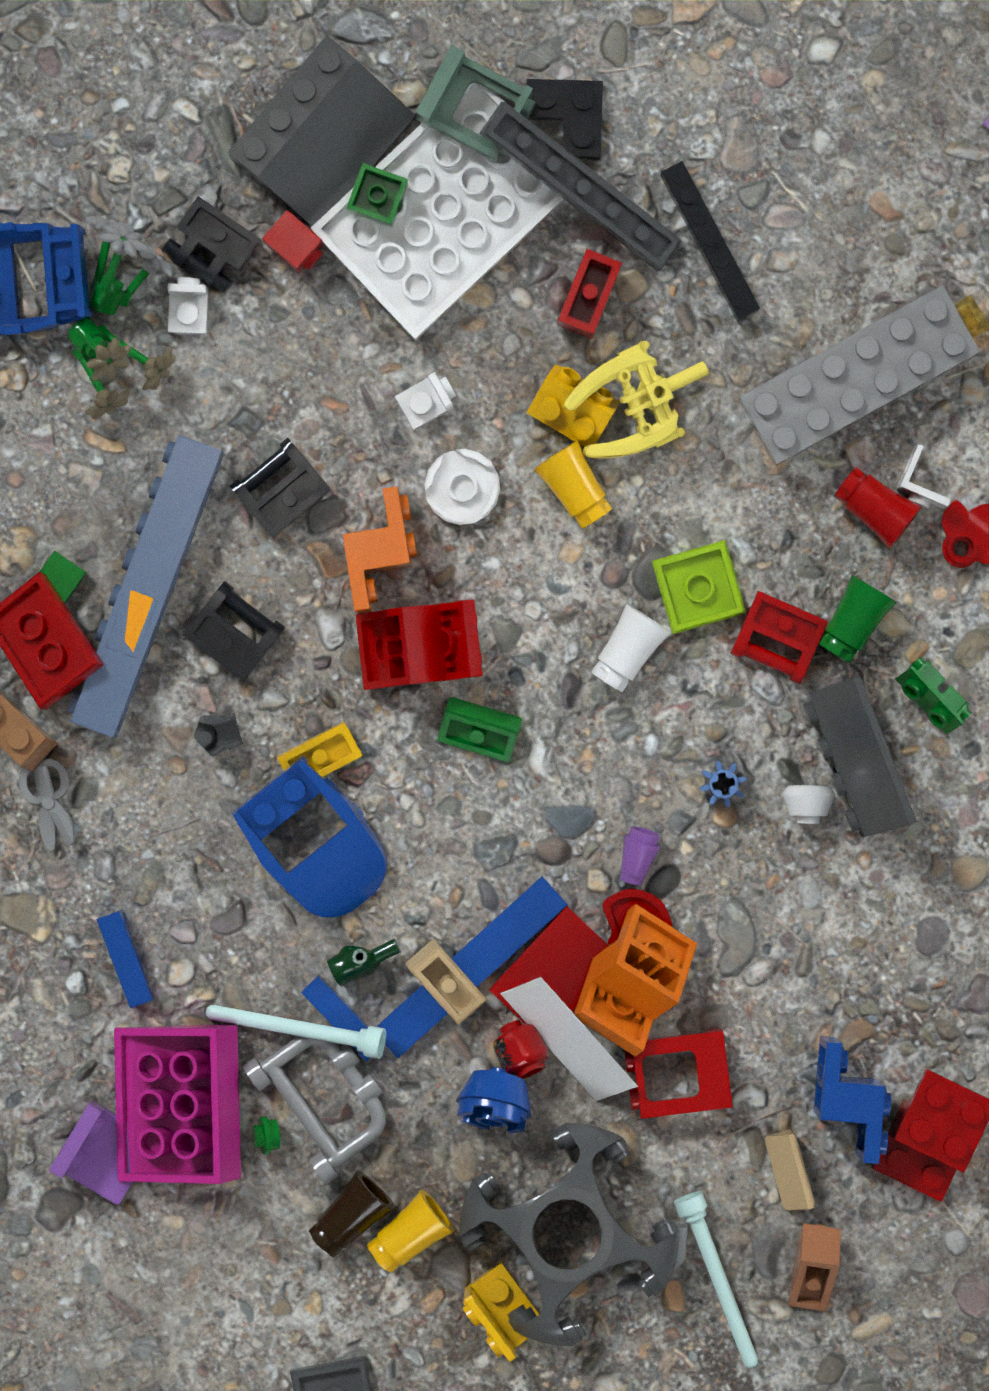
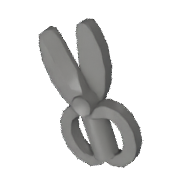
M53 759L42 761L33 771L23 768L18 780L19 788L27 801L33 804H42L39 813V829L46 848L51 851L56 849V826L66 844L72 845L75 842L74 826L69 813L58 801L67 793L69 788V776L66 768L60 761ZM50 767L55 768L60 776L61 785L56 792L54 791L48 769ZM31 772H34L40 796H34L28 789L27 779Z

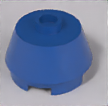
M502 1068L473 1071L456 1099V1102L459 1104L457 1116H463L462 1122L485 1130H489L490 1126L505 1127L508 1125V1133L523 1132L526 1119L531 1117L526 1081L507 1073Z

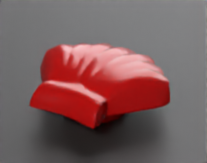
M633 888L621 890L607 897L602 904L612 932L607 944L611 945L618 940L627 911L635 904L672 927L671 918L663 902L649 892Z

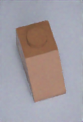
M803 1223L796 1247L788 1306L826 1312L839 1269L841 1229L820 1224Z

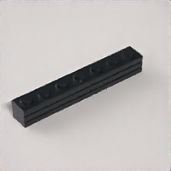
M683 161L662 171L660 176L736 321L739 322L758 312L760 307Z

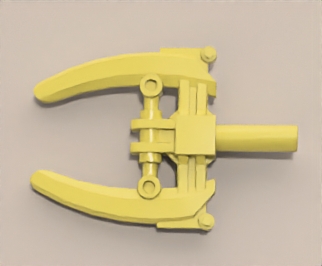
M640 341L638 344L617 353L618 356L605 362L588 374L567 397L563 407L566 410H575L590 395L605 384L616 379V381L621 382L624 389L622 391L623 396L619 398L620 402L623 404L627 403L629 407L624 410L627 416L632 415L633 419L636 418L638 425L636 426L637 433L626 438L587 445L583 449L584 456L588 458L624 457L642 452L654 446L658 448L678 437L684 436V429L677 426L679 415L675 408L671 410L668 404L669 400L674 398L671 392L709 375L706 364L701 361L668 378L656 375L653 367L658 366L656 359L647 353L649 342ZM635 370L640 380L636 390L629 381L631 379L630 372ZM643 409L652 410L657 422L653 425L647 423L644 418L645 412Z

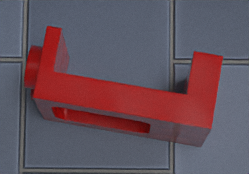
M721 1028L708 1029L706 1032L647 1039L644 1051L637 1056H633L624 1050L627 1072L634 1071L635 1083L638 1085V1087L629 1090L631 1109H639L641 1119L733 1107L724 1033ZM683 1051L693 1052L699 1084L698 1093L689 1097L657 1101L649 1100L645 1092L642 1068L643 1059L651 1055Z

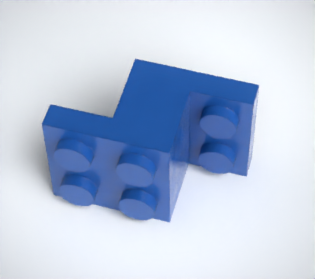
M820 1036L813 1112L820 1120L858 1123L855 1154L863 1163L879 1164L880 1154L886 1155L888 1132L883 1130L882 1124L883 1116L890 1115L891 1093H887L886 1086L878 1079L840 1076V1073L847 1072L848 1050H844V1047H842L843 1043L836 1037Z

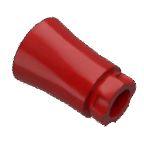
M857 467L848 475L834 494L836 499L846 504L844 508L869 527L889 549L896 543L922 508V506L904 498L885 486L871 474L867 476Z

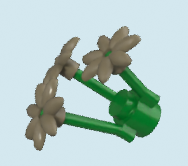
M89 318L76 322L67 335L68 340L75 346L72 352L73 355L81 362L97 391V399L94 400L95 406L85 411V414L91 415V418L94 420L100 418L105 412L108 415H112L115 412V407L124 406L128 403L129 389L120 393L116 389L110 392L109 389L103 387L100 381L104 375H106L108 380H114L116 376L115 367L120 369L127 368L129 363L124 359L126 355L131 356L144 365V370L147 371L144 376L148 378L142 387L144 391L148 389L156 390L161 378L168 376L169 371L167 368L175 361V356L172 355L170 347L162 357L157 355L156 358H148L114 336L104 325L97 327Z

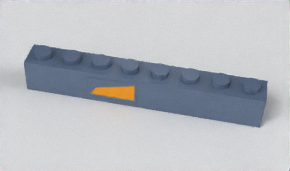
M178 435L176 442L169 441L162 462L167 463L162 478L156 476L149 493V498L154 499L149 514L145 512L141 514L135 533L140 535L135 549H128L122 564V569L127 571L122 585L116 583L110 595L108 605L113 606L109 620L102 619L96 632L95 641L100 642L96 653L104 665L86 678L81 692H74L68 707V712L73 714L70 722L112 738L118 737L223 460L224 452L222 450L182 435Z

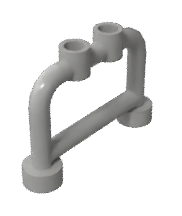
M297 1036L261 1063L256 1058H253L242 1067L259 1091L273 1082L321 1150V1152L309 1159V1162L327 1185L339 1176L335 1170L366 1148L382 1134L386 1124V1112L377 1096L382 1094L383 1091L371 1074L365 1078L362 1077L355 1067L361 1060L351 1046L344 1045L341 1047L338 1043ZM312 1045L321 1046L327 1052L332 1062L347 1080L371 1116L369 1126L339 1148L281 1069L284 1064Z

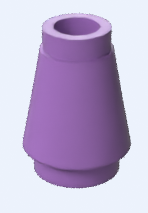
M631 826L629 834L624 835L620 880L633 885H642L643 879L661 847V844L658 843L660 834L646 828Z

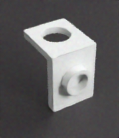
M918 444L912 450L896 489L909 494L908 500L923 508L929 509L932 504L945 509L948 507L951 499L909 482L924 447Z

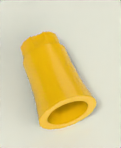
M578 440L533 469L560 500L570 517L575 518L581 529L612 510L611 505L604 498L606 493L588 465Z
M421 1189L391 1222L377 1232V1236L367 1243V1247L376 1262L384 1270L391 1273L400 1265L404 1266L417 1254L435 1242L455 1232L451 1220L435 1199L425 1190Z

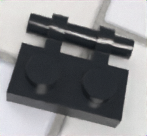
M197 196L177 225V229L188 236L181 246L170 238L165 243L162 251L174 258L172 262L181 269L187 267L202 278L201 282L209 288L214 286L225 294L233 284L231 279L222 274L226 265L228 264L241 272L262 241L256 235ZM199 244L216 256L211 265L194 255Z

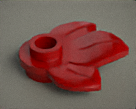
M954 500L946 508L942 516L941 524L946 535L942 543L944 559L948 564L956 568L968 567L975 561L989 564V503L979 505L968 512L961 502ZM957 542H962L966 545L967 552L964 556H958L954 552V545Z

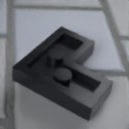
M527 79V85L533 88L531 100L536 102L528 120H562L563 147L578 159H601L603 81Z

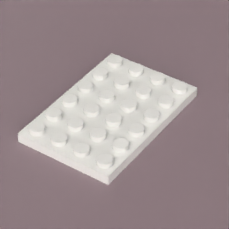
M472 83L468 86L457 106L453 119L460 125L479 134L499 104L505 101L499 94L478 83ZM421 123L376 166V168L408 179V185L393 227L347 212L346 207L353 191L352 188L310 229L322 239L323 244L416 341L553 212L564 199L509 156L501 153L498 161L495 162Z

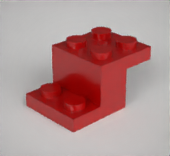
M474 599L433 605L398 607L355 615L364 690L483 676L477 628L478 619Z
M925 1069L911 1100L903 1099L888 1130L886 1155L880 1154L879 1164H872L871 1168L942 1202L956 1171L959 1170L965 1173L989 1122V1098L929 1069Z

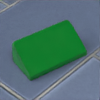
M450 697L436 741L509 763L522 718Z

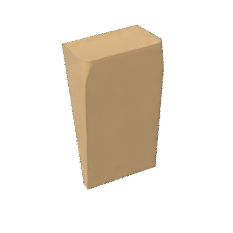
M435 939L431 940L406 963L410 972L458 1025L487 1001L485 996Z

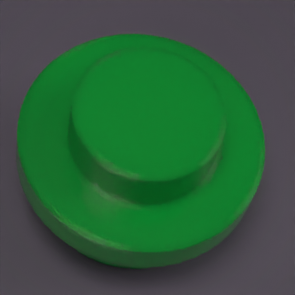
M266 1116L259 1117L258 1125L252 1126L254 1147L261 1148L263 1155H269L271 1150H278L280 1148L278 1122L276 1119L268 1120Z

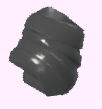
M235 713L222 714V716L210 714L199 718L194 738L210 756H216L224 749L231 750L243 744Z

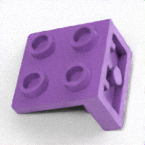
M92 1100L86 1107L49 1171L60 1178L67 1175L117 1205L122 1201L132 1182L118 1181L116 1114ZM127 1126V1173H130Z

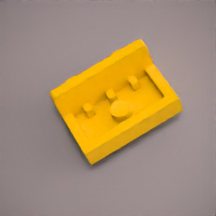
M555 364L543 381L526 413L571 440H578L579 444L583 447L597 444L607 424L617 410L620 401L614 398L608 389L601 387L575 410H566L563 407L565 400L583 379L574 369Z

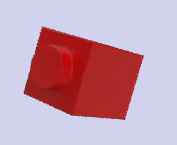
M288 210L285 211L262 238L264 244L298 274L304 267L307 270H311L324 254L320 251L324 246L322 239Z

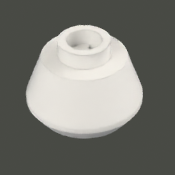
M794 785L787 786L783 792V798L789 815L797 816V823L820 824V816L828 815L835 798V793L830 786Z

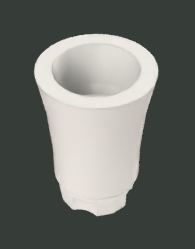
M626 604L616 628L598 656L600 661L595 665L592 673L613 688L623 692L629 679L634 680L644 663L671 632L634 607Z

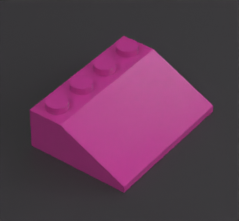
M237 1025L114 1028L118 1181L222 1184L240 1179L241 1147ZM127 1127L130 1173H127Z

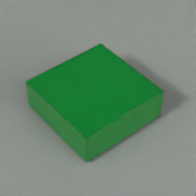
M55 550L40 571L46 574L64 604L67 603L87 574L86 571Z

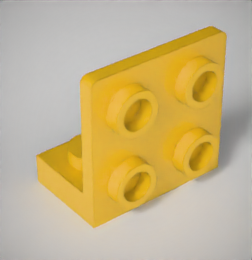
M502 1261L465 1287L464 1312L475 1326L481 1323L486 1329L487 1338L485 1340L498 1358L505 1355L507 1360L511 1362L516 1358V1347L528 1338L513 1330L508 1321L507 1314L521 1305H524L526 1309L532 1307L536 1316H539V1311Z

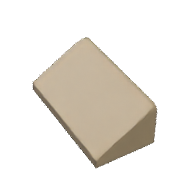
M789 1129L766 1136L765 1143L784 1209L804 1210L814 1208L815 1202L796 1134Z

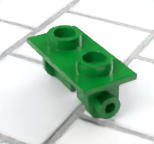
M921 657L917 658L909 666V669L895 678L902 686L905 695L911 700L916 701L928 714L930 722L935 727L942 729L946 735L961 726L964 720L972 713L967 708L970 704L951 685L943 693L937 689L946 679L929 660L924 661Z

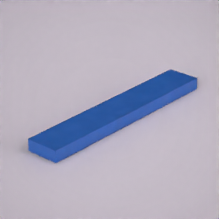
M541 876L458 951L452 959L473 984L478 987L568 904ZM421 985L376 1027L386 1029L385 1045L399 1058L448 1013L426 988Z

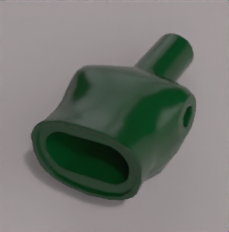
M395 939L372 950L347 945L337 955L328 959L327 963L334 979L342 987L354 979L373 974L378 963L401 953V950Z

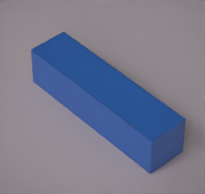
M320 974L301 991L333 1027L360 1032L361 1028L368 1029L369 1026ZM357 1051L366 1062L371 1058L364 1056L363 1052Z

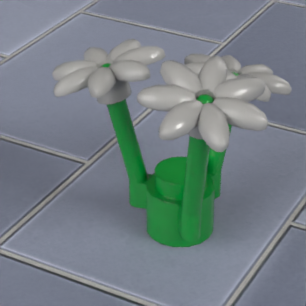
M100 216L85 219V222L102 227L99 236L102 245L95 276L89 287L92 290L89 297V305L97 311L114 315L119 305L127 307L131 296L149 274L153 275L159 268L170 278L176 273L174 267L166 262L164 256L156 255L155 250L151 246H146L141 242L143 235L134 232L131 225L117 222L114 219L107 221L104 217ZM111 245V251L114 252V254L108 267L106 275H104L108 253ZM136 250H138V253L146 258L141 265L143 269L124 291L122 290L124 284L114 277L122 255L127 253L131 257H135L137 254Z

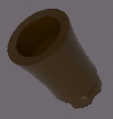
M356 1171L343 1191L317 1218L318 1222L309 1230V1233L322 1250L331 1257H335L343 1248H348L375 1222L394 1210V1205L386 1193L371 1178L360 1171Z

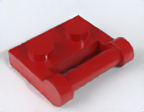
M757 591L730 654L741 658L742 655L789 675V680L801 684L828 621L761 591ZM752 632H757L800 651L801 654L797 662L749 642Z

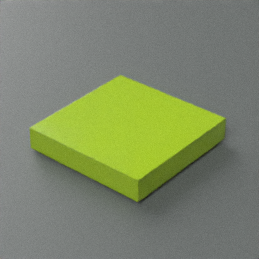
M725 540L651 561L672 635L746 614Z

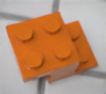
M398 486L382 489L388 527L342 534L354 611L357 614L372 612L371 603L378 602L375 579L367 578V574L412 567L410 558L417 557L413 532L406 533L404 520H411L409 499L407 494L400 495Z
M635 904L627 911L618 940L593 957L574 1015L590 1029L633 1056H637L644 1051L653 1020L679 1003L697 943Z

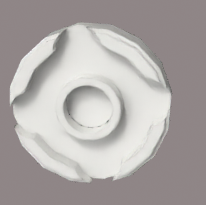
M468 449L449 451L438 457L428 469L424 484L426 500L433 512L445 522L460 526L475 524L487 517L496 506L500 493L499 476L492 462L479 452Z

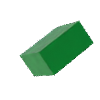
M362 163L346 207L347 212L393 227L408 185V179Z

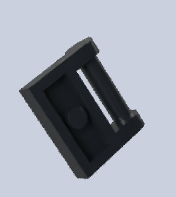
M288 437L279 444L281 448L242 481L237 479L230 485V488L273 539L331 491V488ZM289 460H292L297 468L256 501L250 493Z
M224 581L183 636L245 682L286 627L277 620L273 623L233 592L234 587ZM222 604H225L264 634L258 644L216 613Z

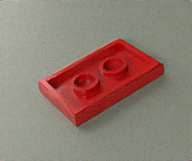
M38 572L0 603V647L40 709L47 710L104 665L45 573Z
M566 906L489 988V991L524 1024H527L500 993L542 977L573 1012L578 1004L593 957L609 945Z

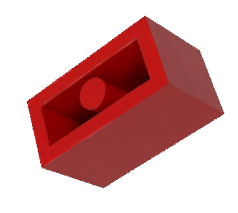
M586 248L558 318L557 326L593 339L620 272L622 262Z

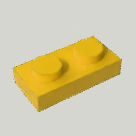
M343 721L278 755L277 759L283 770H285L300 757L304 756L309 760L308 765L320 776L324 777L363 755L346 722Z

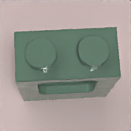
M451 45L415 111L416 120L497 162L501 153L505 156L508 155L483 136L455 122L453 114L468 86L472 83H478L512 101L515 104L514 109L528 119L536 104L535 101L531 100L533 88L528 85L525 88L467 58L463 50Z

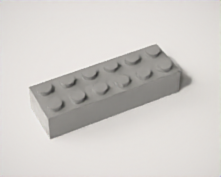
M941 285L740 396L739 402L772 462L777 466L972 359L980 351L944 285Z

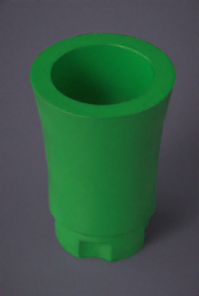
M851 575L845 593L825 628L827 633L823 636L819 645L851 663L857 650L861 652L870 635L897 601Z

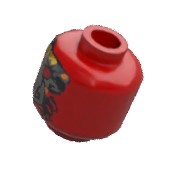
M516 1020L499 1029L501 1035L494 1041L493 1050L502 1069L521 1079L529 1078L545 1069L544 1062L548 1059L549 1050L534 1025H522L520 1020Z

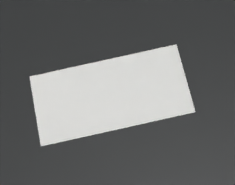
M542 977L500 993L527 1024H532L536 1027L546 1046L595 1101L638 1087Z

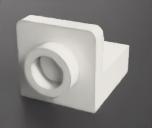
M177 278V284H168V333L207 335L208 287L200 285V279Z
M435 372L428 375V378L395 396L413 430L454 409L451 399L456 397L447 378L438 379Z

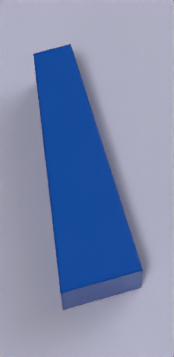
M120 910L96 919L129 1007L133 1008L154 1000L123 911Z

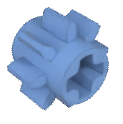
M717 760L715 761L716 771L710 773L709 771L702 770L701 773L708 778L707 785H702L699 787V790L710 791L712 796L709 799V804H714L717 798H723L724 805L730 807L729 797L733 795L744 797V794L737 789L738 783H742L747 779L746 777H736L734 774L737 767L736 763L731 764L728 770H723L721 762ZM723 773L725 778H730L733 781V785L727 787V794L722 795L721 790L713 788V783L718 781V774Z

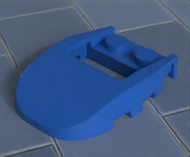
M0 223V334L12 335L43 332L92 317V310H89L83 235H86L85 228L78 224H70V227H54L49 223ZM42 241L48 316L20 319L14 244Z
M302 756L234 810L232 815L260 863L277 884L310 913L327 918L339 917L356 909L378 890L386 875L387 856L376 833L371 830L363 817L364 813L356 803H352L326 776L324 778L308 765L309 760ZM321 793L346 823V826L287 872L264 845L262 839Z

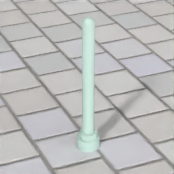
M210 1005L206 1009V1016L210 1020L355 1046L357 1051L363 1052V1055L366 1057L380 1059L385 1048V1028L369 1026L368 1029L361 1028L360 1032L218 1005Z
M696 1191L686 1194L674 1201L679 1217L684 1218L685 1223H690L743 1364L748 1368H753L757 1365L758 1358L704 1219L707 1215L705 1211L707 1203L703 1192Z

